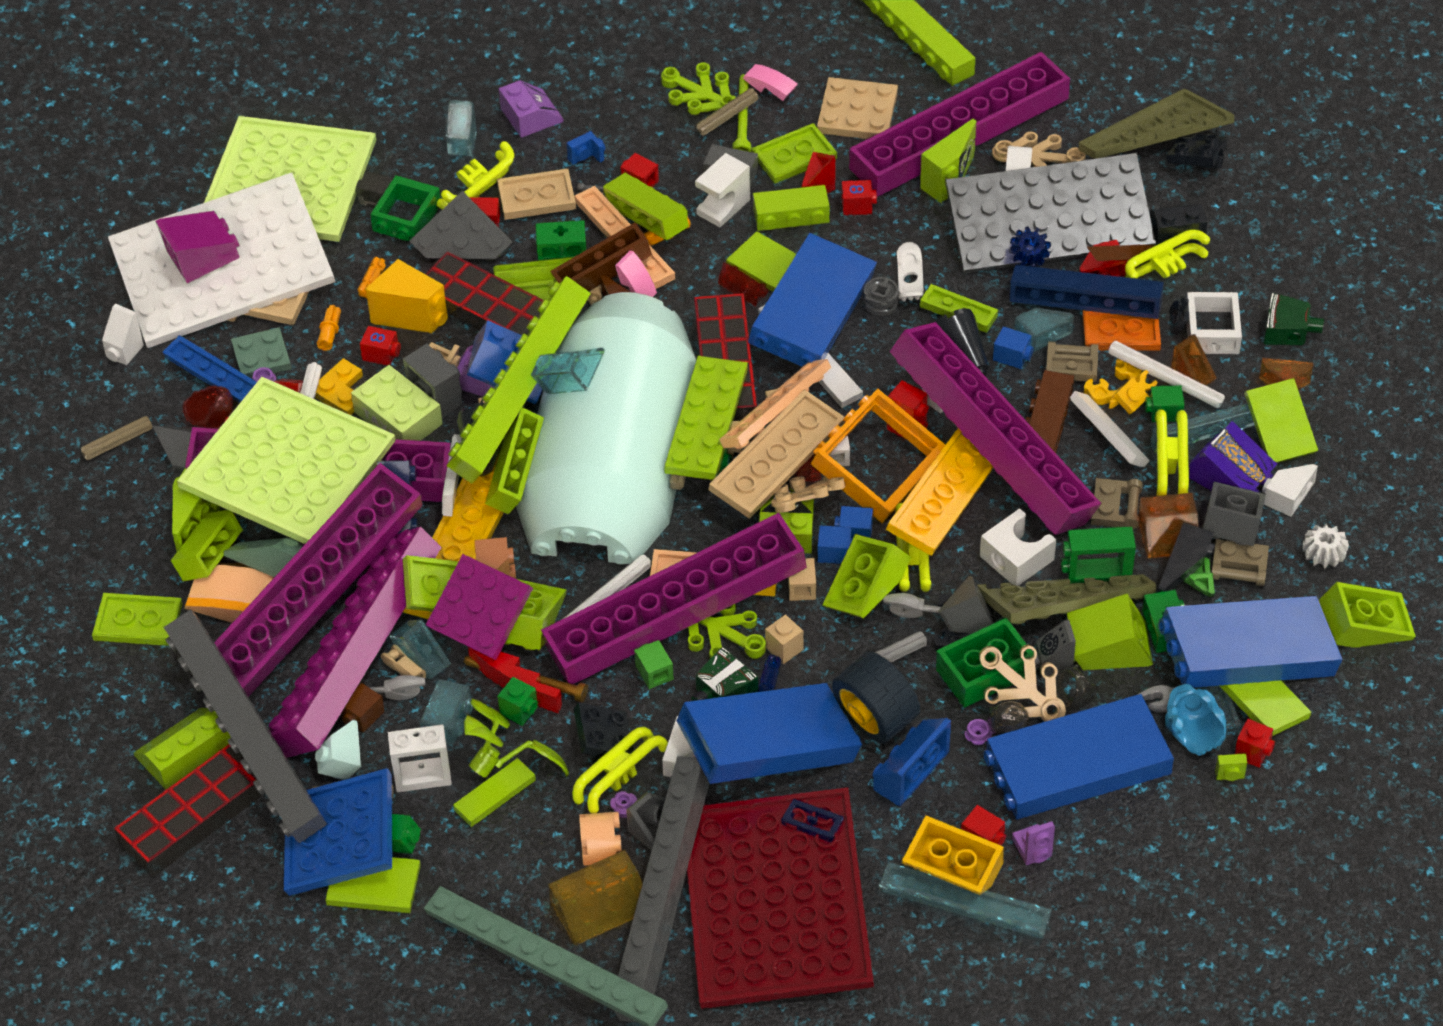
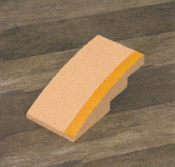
M217 565L208 577L194 579L184 609H192L194 612L233 623L274 577L253 568Z

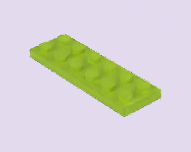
M704 356L697 357L665 463L666 474L714 480L717 477L725 451L719 439L731 430L748 371V362Z

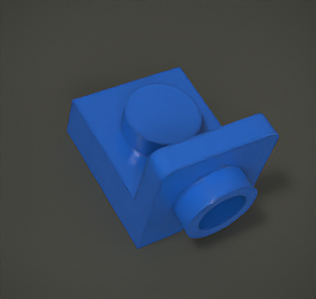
M591 131L567 142V157L572 165L592 155L600 163L604 161L605 145Z

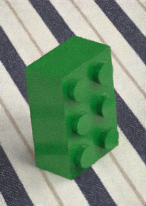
M1004 618L938 649L936 670L965 708L984 699V691L990 686L1005 689L1013 685L996 669H987L980 663V651L987 646L996 647L1002 654V660L1025 679L1024 661L1020 657V649L1027 644L1009 620ZM1026 649L1024 651V657H1032V650ZM988 652L985 655V660L992 661L995 657L994 653ZM992 690L988 693V696L997 692Z

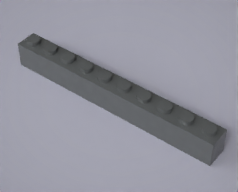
M190 609L166 625L164 629L169 635L165 639L173 652L178 650L181 657L178 658V661L186 672L191 671L193 674L190 681L198 692L203 691L206 695L202 699L211 713L214 711L217 713L218 718L215 721L222 732L228 731L231 738L227 740L236 754L241 752L244 757L240 761L249 775L254 773L257 779L253 783L261 795L266 793L270 799L266 804L275 817L277 815L281 817L283 822L279 826L288 838L293 836L301 843L326 826L327 822L201 620Z
M677 756L618 974V977L652 994H655L710 784L696 757ZM615 1011L619 1021L636 1022Z

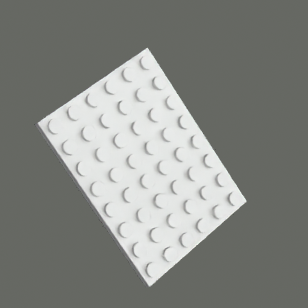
M292 172L163 217L168 218L215 211L219 219H225L230 230L228 231L229 235L234 233L240 247L237 248L240 258L188 284L168 255L156 225V220L108 236L134 312L137 314L138 323L147 348L175 339L179 335L184 336L249 313L251 309L263 308L273 304L272 302L281 301L285 298L288 299L300 293L335 282L334 275Z

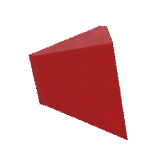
M812 152L802 188L825 185L827 193L834 191L836 156Z

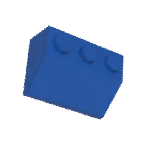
M487 320L475 336L466 375L495 387L494 378L501 369L505 370L507 368L504 362L512 351L516 353L518 347L515 345L522 335ZM555 354L526 401L536 404L552 370Z
M948 718L923 720L916 728H911L905 741L900 746L896 745L885 763H880L875 768L872 774L874 778L873 790L901 807L949 753L951 720Z

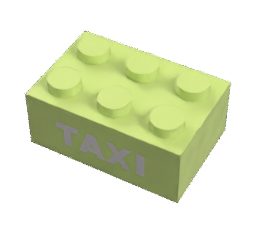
M390 365L351 392L354 412L367 423L395 434V439L421 441L443 424L440 404Z

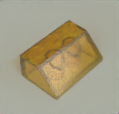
M623 850L548 884L550 903L573 943L577 945L632 920L643 884L636 867L627 852Z

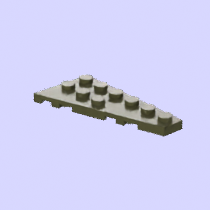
M1184 88L1080 141L1079 151L1093 159L1103 158L1234 123V114Z
M1144 574L1112 576L1107 582L1095 580L1093 577L1084 578V583L1070 584V579L1028 581L1025 587L1011 585V583H1000V588L987 589L986 584L977 585L985 602L1012 624H1022L1026 620L1035 618L1047 619L1050 615L1059 613L1067 614L1068 612L1124 594H1128L1131 599H1143L1146 594L1156 593V583Z

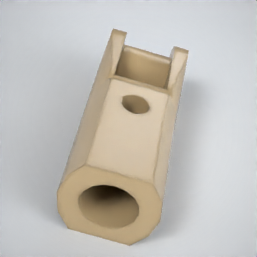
M397 645L391 646V650L388 653L381 654L383 662L400 675L426 677L425 670L410 659Z

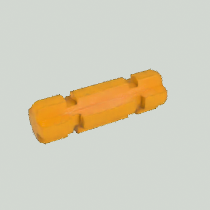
M373 258L371 266H369L362 279V283L358 287V295L360 297L367 298L366 288L383 272L386 266L383 258Z

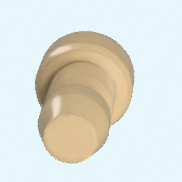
M601 285L590 291L591 294L587 299L590 305L602 299Z

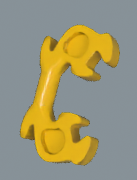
M1120 359L1116 360L1115 376L1119 380L1123 381L1134 378L1136 381V377L1142 373V370ZM1089 379L1085 383L1084 394L1089 395L1097 405L1109 403V409H1113L1119 404L1113 397L1119 389L1108 390L1109 383L1104 379H1100L1097 385H1093V379Z

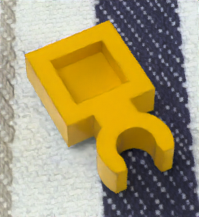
M1147 370L1140 373L1136 377V381L1134 378L1128 380L1113 395L1129 415L1145 401L1146 397H1149L1145 391H1149L1152 386L1157 385L1156 380L1150 384L1145 382L1144 378L1149 373Z

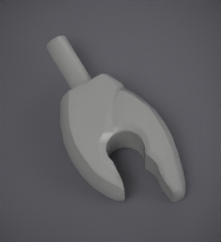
M907 593L889 594L883 598L884 603L891 604L890 611L893 614L904 618L923 616V611L939 613L941 608L939 606L924 605L925 599L917 598Z
M401 675L385 680L384 686L371 687L370 689L376 693H385L386 698L407 700L419 694L420 687L425 685V678Z
M1159 685L1148 688L1139 694H1142L1144 700L1160 699V701L1150 703L1148 708L1153 712L1165 713L1167 712L1170 693L1176 687Z

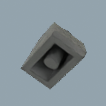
M1069 620L1061 622L1036 641L1037 657L1035 659V668H1038L1040 678H1044L1040 673V668L1047 662L1056 666L1058 670L1057 676L1073 673L1076 640ZM1047 667L1044 670L1046 676H1050L1054 672L1053 667Z

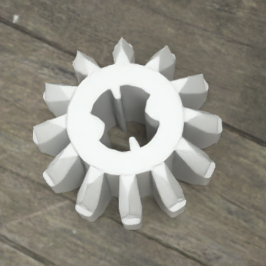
M1325 524L1321 528L1315 525L1312 530H1308L1305 534L1302 549L1305 552L1306 560H1313L1314 566L1322 564L1325 569L1328 564L1336 567L1338 562H1343L1349 544L1348 540H1346L1345 532H1338L1337 526L1328 528L1327 524Z

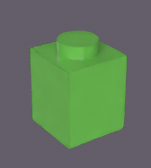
M659 640L650 644H644L634 650L635 665L649 689L674 680L673 663Z

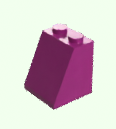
M215 211L161 218L155 221L168 255L187 284L240 258L237 251L240 245L234 233L229 235L228 231L230 230L225 219H219Z

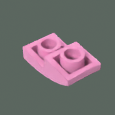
M755 64L743 77L746 82L760 93L766 88L782 101L797 86V83L786 75Z
M629 251L615 265L621 285L628 286L631 293H640L653 297L657 291L648 271L633 251Z

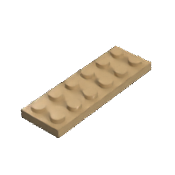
M804 389L709 484L708 490L750 519L814 454L813 451L820 442H826L829 439L828 435L836 425L841 427L844 424L843 419L845 417Z

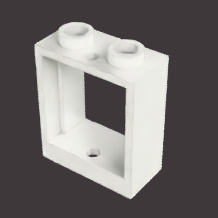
M1187 292L1189 302L1185 310L1190 312L1186 323L1189 354H1239L1242 333L1238 292ZM1195 312H1231L1232 330H1197Z
M444 725L388 732L390 756L397 792L452 785ZM440 752V757L399 762L401 757Z

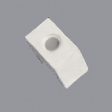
M725 153L696 179L695 186L708 193L707 198L696 208L697 215L721 227L750 201L749 166Z
M1018 509L981 536L980 557L1011 584L1017 586L1051 563L1055 558L1056 539L1050 534L1045 535L1037 542L1028 543L1020 540L1024 535L1026 514L1021 509Z

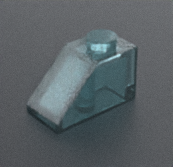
M450 100L446 134L448 154L472 156L477 138L473 102Z
M1034 308L1028 312H1023L1015 318V330L1031 335V346L1034 347L1033 352L1047 346L1048 341L1055 342L1073 332L1074 316L1068 312Z
M410 620L389 636L395 645L425 670L428 679H432L451 664L423 620Z

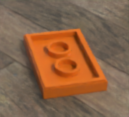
M1082 311L1085 346L1098 344V351H1109L1113 341H1118L1136 351H1160L1159 318L1153 319Z

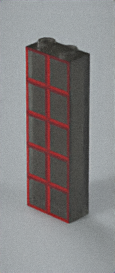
M446 252L441 259L437 260L435 265L425 274L444 285L447 313L479 330L488 320L520 335H523V333L527 335L529 332L526 328L528 323L534 316L538 317L540 314L537 309L543 302V299L449 252Z
M744 293L694 297L699 356L748 362V371L733 421H741L757 407L750 344L748 343L749 335Z
M228 744L115 827L118 843L154 877L263 795L260 794L253 783L257 778L254 773L249 775L240 761L244 759L241 752L236 754L230 744Z

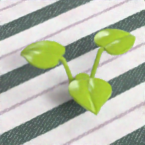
M472 698L470 701L472 706L481 714L491 719L493 724L490 731L484 724L469 715L464 720L465 735L478 736L486 740L484 746L480 748L469 763V767L487 778L495 766L500 768L503 763L524 749L531 748L558 764L563 769L566 777L569 775L567 766L560 755L536 740L525 742L499 759L500 752L490 744L493 743L502 747L503 742L495 735L499 724L506 729L509 728L510 724L497 710Z

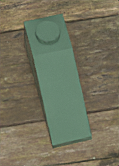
M292 538L239 542L225 550L224 556L275 577L304 545Z

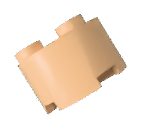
M619 811L580 814L583 866L617 863L616 852H622L621 836L615 835L614 828H620Z

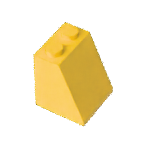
M399 259L366 288L370 321L373 324L433 333L448 319L444 285Z

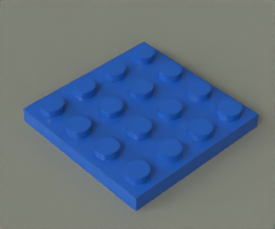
M387 768L307 790L327 825L301 843L293 836L288 838L285 835L284 891L288 896L392 869V774Z

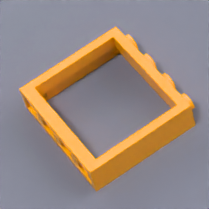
M877 389L870 397L866 395L858 403L860 408L857 411L854 409L850 410L843 419L845 423L842 427L839 425L834 427L828 435L830 439L827 443L824 441L820 442L813 451L816 456L812 460L811 465L829 480L843 477L845 488L841 490L861 507L873 508V517L883 524L894 512L897 504L902 503L912 492L945 444ZM871 410L927 456L886 502L829 456Z

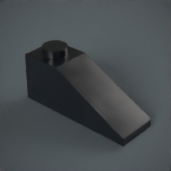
M1183 522L1157 593L1173 590L1201 567L1204 558L1210 559L1215 544L1210 543L1214 533Z

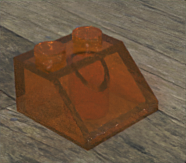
M1183 493L1140 498L1138 516L1147 557L1171 556L1183 522L1198 527V514L1193 494Z

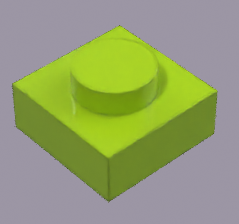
M1246 754L1218 755L1215 769L1216 779L1228 781L1244 779L1247 767Z

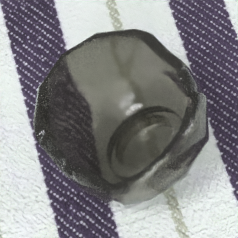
M1009 701L1001 703L997 707L991 706L986 720L991 732L998 736L1027 727L1029 715L1022 704Z

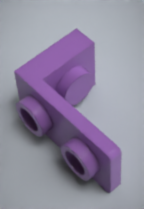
M1053 822L1040 826L1036 824L1012 833V840L1026 865L1044 862L1052 856L1055 831Z

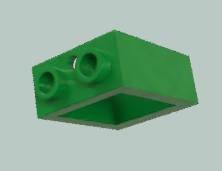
M395 175L370 214L373 231L410 242L432 220L439 209L437 206V201L440 199L439 187ZM397 199L421 206L412 221L388 215Z
M1115 527L1068 530V540L1063 541L1064 558H1061L1062 573H1067L1070 584L1084 583V578L1094 577L1095 580L1107 582L1112 576L1132 575L1136 550L1133 528ZM1118 553L1116 558L1078 560V555Z

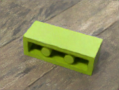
M825 185L753 193V210L757 231L829 223L830 206Z
M223 510L207 513L171 559L172 564L183 581L208 577L224 556V551L231 547L243 531L232 511Z

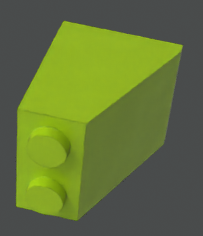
M1128 594L1067 613V618L1070 621L1076 640L1074 662L1077 661L1082 670L1148 667L1153 665L1146 621Z

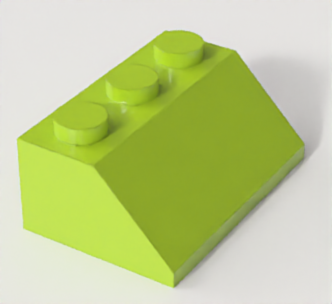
M199 708L135 751L134 756L166 790L229 744L227 740L231 736L228 731L223 733L217 725L215 719L218 718V715L215 711L211 713L208 708Z

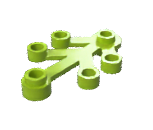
M699 63L696 66V75L700 78L701 86L680 76V73L674 67L665 68L661 74V82L664 87L675 88L680 86L692 92L682 94L680 90H672L668 94L671 105H680L681 103L688 102V112L692 115L718 110L736 98L730 95L728 87L729 75L726 72H718L715 75V84L720 88L721 95L712 91L709 78L710 66L707 63ZM701 100H709L711 102L701 103Z
M734 604L730 606V609L720 611L723 616L714 618L710 616L699 622L706 626L711 646L709 651L710 659L722 647L720 635L745 648V653L752 659H758L766 652V641L763 636L752 634L746 637L729 627L742 625L746 629L754 628L757 625V614L753 611H745L742 614L733 615L736 611V605ZM751 618V619H753V620H752V621H746L745 619ZM697 622L688 627V647L694 652L701 651L704 648V638L699 634ZM699 641L700 643L694 644L692 642Z

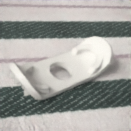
M906 242L899 246L897 250L898 298L903 302L907 298L911 301L913 298L919 300L924 295L921 249L913 242ZM911 274L918 277L913 283H906L904 281V278Z

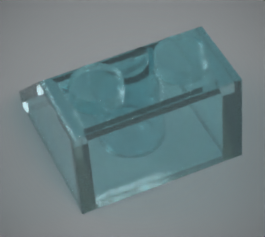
M601 347L540 355L531 376L546 394L587 391L605 350Z

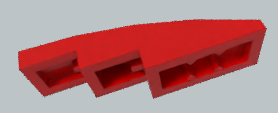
M468 647L469 656L480 667L478 670L490 680L504 688L512 677H515L536 688L539 707L559 713L562 707L561 690L541 684L540 673L521 668L519 657L500 652L497 659L494 660Z

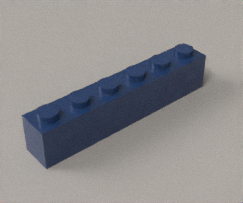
M1015 265L1010 283V302L1158 319L1163 299L1164 282Z

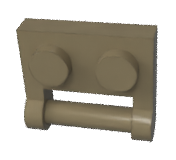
M1048 341L1046 370L1074 375V381H1088L1089 379H1093V382L1097 381L1098 344L1076 346L1061 345Z
M1096 478L1094 496L1102 504L1093 514L1091 525L1137 528L1139 526V516L1137 515L1138 501L1143 483L1138 479L1119 481ZM1121 493L1129 494L1127 514L1124 516L1119 515Z
M1216 539L1212 566L1213 579L1219 580L1220 577L1256 582V585L1264 586L1269 546L1254 544V546L1239 545L1234 541Z

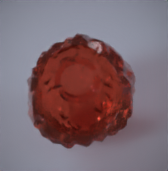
M216 385L194 391L183 402L184 417L192 425L213 429L220 428L224 424L226 417L233 413L231 393L227 388Z

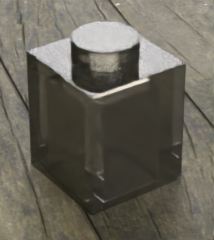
M367 171L356 184L359 204L375 208L393 178Z

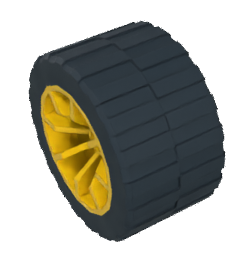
M865 652L832 681L834 697L845 715L875 742L887 743L920 714V703L910 683L889 660L878 653Z

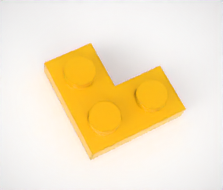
M343 358L319 380L315 398L330 407L352 415L354 408L351 392L354 390L350 387L363 377L362 369Z

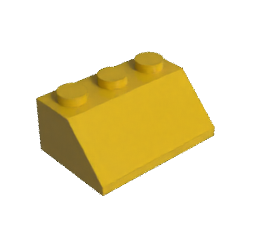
M925 816L902 859V864L981 895L993 885L1003 865L1004 847Z

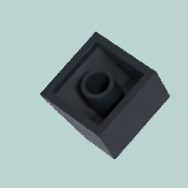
M1202 204L1149 210L1156 245L1188 230H1199L1206 234L1208 221ZM1191 239V240H1188V241H1186V242H1184V243H1182V244H1180V245H1184V244H1188V243H1201V242L1198 241V240H1195V239Z

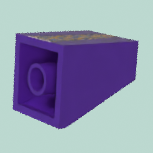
M1231 421L1189 463V479L1212 491L1214 482L1259 492L1256 487L1259 484L1264 486L1266 480L1274 476L1271 471L1277 463Z

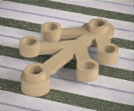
M1027 132L1022 138L1014 142L1007 140L997 142L992 150V155L997 161L1007 162L1008 146L1032 148L1031 165L1033 167L1047 166L1043 161L1068 163L1086 159V154L1079 151V148L1076 147L1069 149L1067 154L1044 152L1048 149H1060L1062 138L1057 134L1049 135L1046 140L1037 144L1038 135L1034 132Z
M804 477L789 479L790 488L795 493L791 494L788 485L783 484L774 494L776 499L771 501V505L775 507V512L777 513L792 511L796 509V502L826 497L829 495L828 491L845 488L844 478L837 477L829 480L827 477H824L823 480L806 487Z
M1025 645L1020 649V657L1024 661L1025 679L1002 660V654L996 647L987 646L980 651L979 660L985 668L996 669L1017 687L998 689L990 686L986 688L984 698L988 703L996 704L1001 700L1030 698L1037 704L1036 706L1021 708L1016 704L1007 705L1004 714L1008 720L1017 721L1020 718L1041 717L1046 722L1065 716V704L1056 695L1055 677L1058 674V670L1054 664L1047 662L1040 668V673L1045 678V696L1037 690L1035 671L1037 651L1033 646ZM1026 649L1033 650L1031 658L1024 657ZM988 652H993L995 655L994 659L990 662L986 661L985 655ZM1047 667H1053L1054 669L1053 674L1050 676L1044 674V670ZM992 690L996 691L997 697L993 700L988 699V693ZM1055 705V713L1048 714L1047 707ZM1011 708H1016L1018 710V713L1015 717H1010L1008 715V712Z

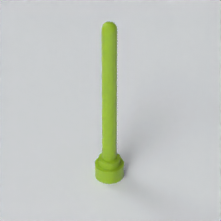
M745 74L739 78V95L748 90L749 83L743 79ZM748 107L738 113L737 139L733 142L732 149L751 152V143L747 139Z

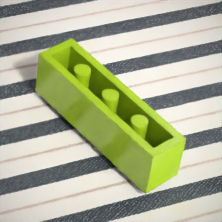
M627 173L620 175L603 186L605 197L619 213L666 241L689 227L687 220L688 212L682 204L675 202L667 195L661 194L653 187L642 183L639 179Z
M523 407L519 411L504 436L486 498V505L509 514L521 501L544 417Z

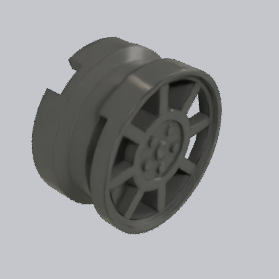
M876 277L869 280L864 286L865 309L876 316H886L893 313L898 307L899 289L897 284L886 277Z

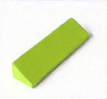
M573 257L496 265L493 267L494 275L511 284L552 280L553 277L550 271ZM495 278L496 289L505 290V285L507 284Z

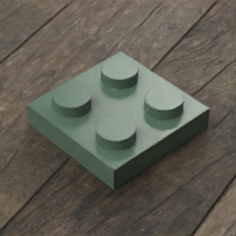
M280 327L231 339L239 371L252 379L254 371L262 367L269 368L273 374L291 370L290 360Z

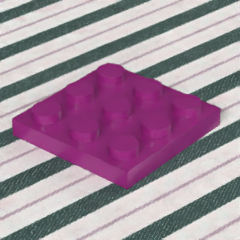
M462 554L426 626L496 660L533 588Z

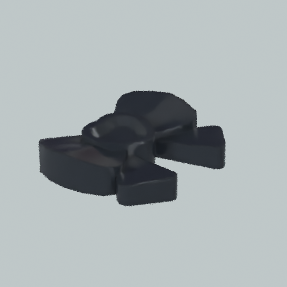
M1181 297V301H1174L1170 307L1169 313L1171 315V323L1173 324L1171 334H1179L1184 324L1188 321L1190 312L1186 310L1183 312L1189 302V299Z

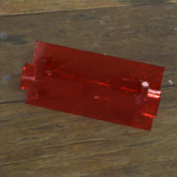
M723 262L718 284L734 294L744 293V300L757 306L759 297H765L768 294L769 289L766 288V284L752 279L747 274L738 270L737 266H731Z

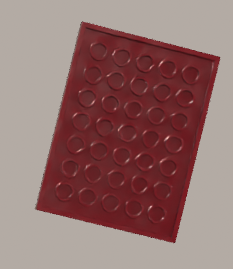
M848 787L704 805L687 868L700 1008L874 987Z

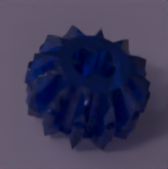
M1029 226L1025 227L1024 232L1017 230L1016 237H1012L1010 240L1012 246L1009 248V253L1015 254L1013 262L1021 260L1022 266H1026V263L1031 267H1035L1036 263L1042 266L1045 262L1044 258H1049L1050 256L1048 249L1051 247V242L1045 241L1047 233L1039 235L1038 227L1034 232H1031ZM1028 245L1033 247L1032 250L1027 249Z

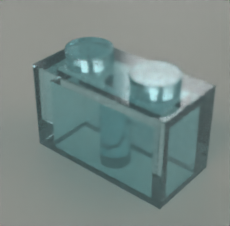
M439 679L420 721L421 728L444 725L446 743L454 745L457 736H461L464 731L466 714H470L473 709L470 702L472 700L470 686Z

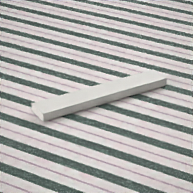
M764 306L758 308L759 314L761 313ZM828 353L825 359H828L831 369L824 374V378L819 383L839 406L843 408L863 398V391Z

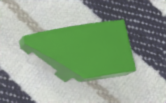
M1204 558L1201 567L1185 579L1184 582L1201 593L1214 597L1213 573L1210 572L1209 559Z

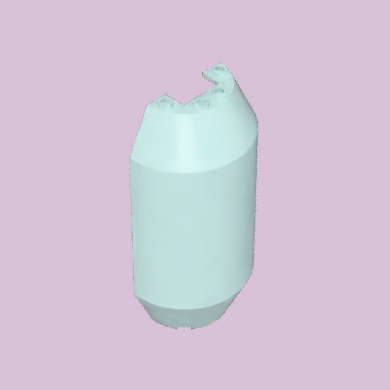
M631 292L614 293L604 296L603 299L592 304L572 324L556 350L552 370L544 385L537 413L544 417L522 499L516 505L531 554L557 556V541L607 546L608 562L631 564L647 551L669 525L677 489L673 490L670 487L671 474L665 473V463L696 364V357L680 317L675 311L665 307L662 301L648 295Z

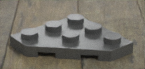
M463 191L410 240L412 245L427 260L441 259L446 252H449L463 260L496 261L513 245V242ZM448 254L443 258V259L458 260V259H456V258H454V257H452V256H450V255H448Z

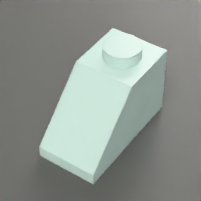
M352 720L332 734L321 745L319 750H316L315 759L319 774L345 780L349 779L361 767L357 721Z

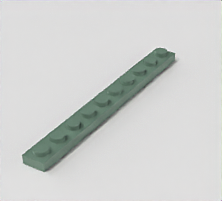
M441 886L424 907L428 915L644 1026H655L668 1007L666 1001Z

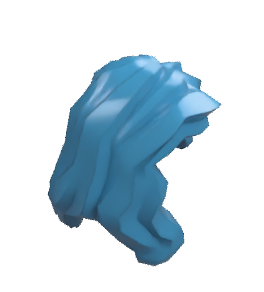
M1183 684L1172 690L1165 715V726L1172 732V735L1189 752L1198 756L1204 755L1213 748L1216 749L1217 746H1220L1226 736V717L1223 710L1216 703L1214 696L1204 689L1195 690L1190 684Z

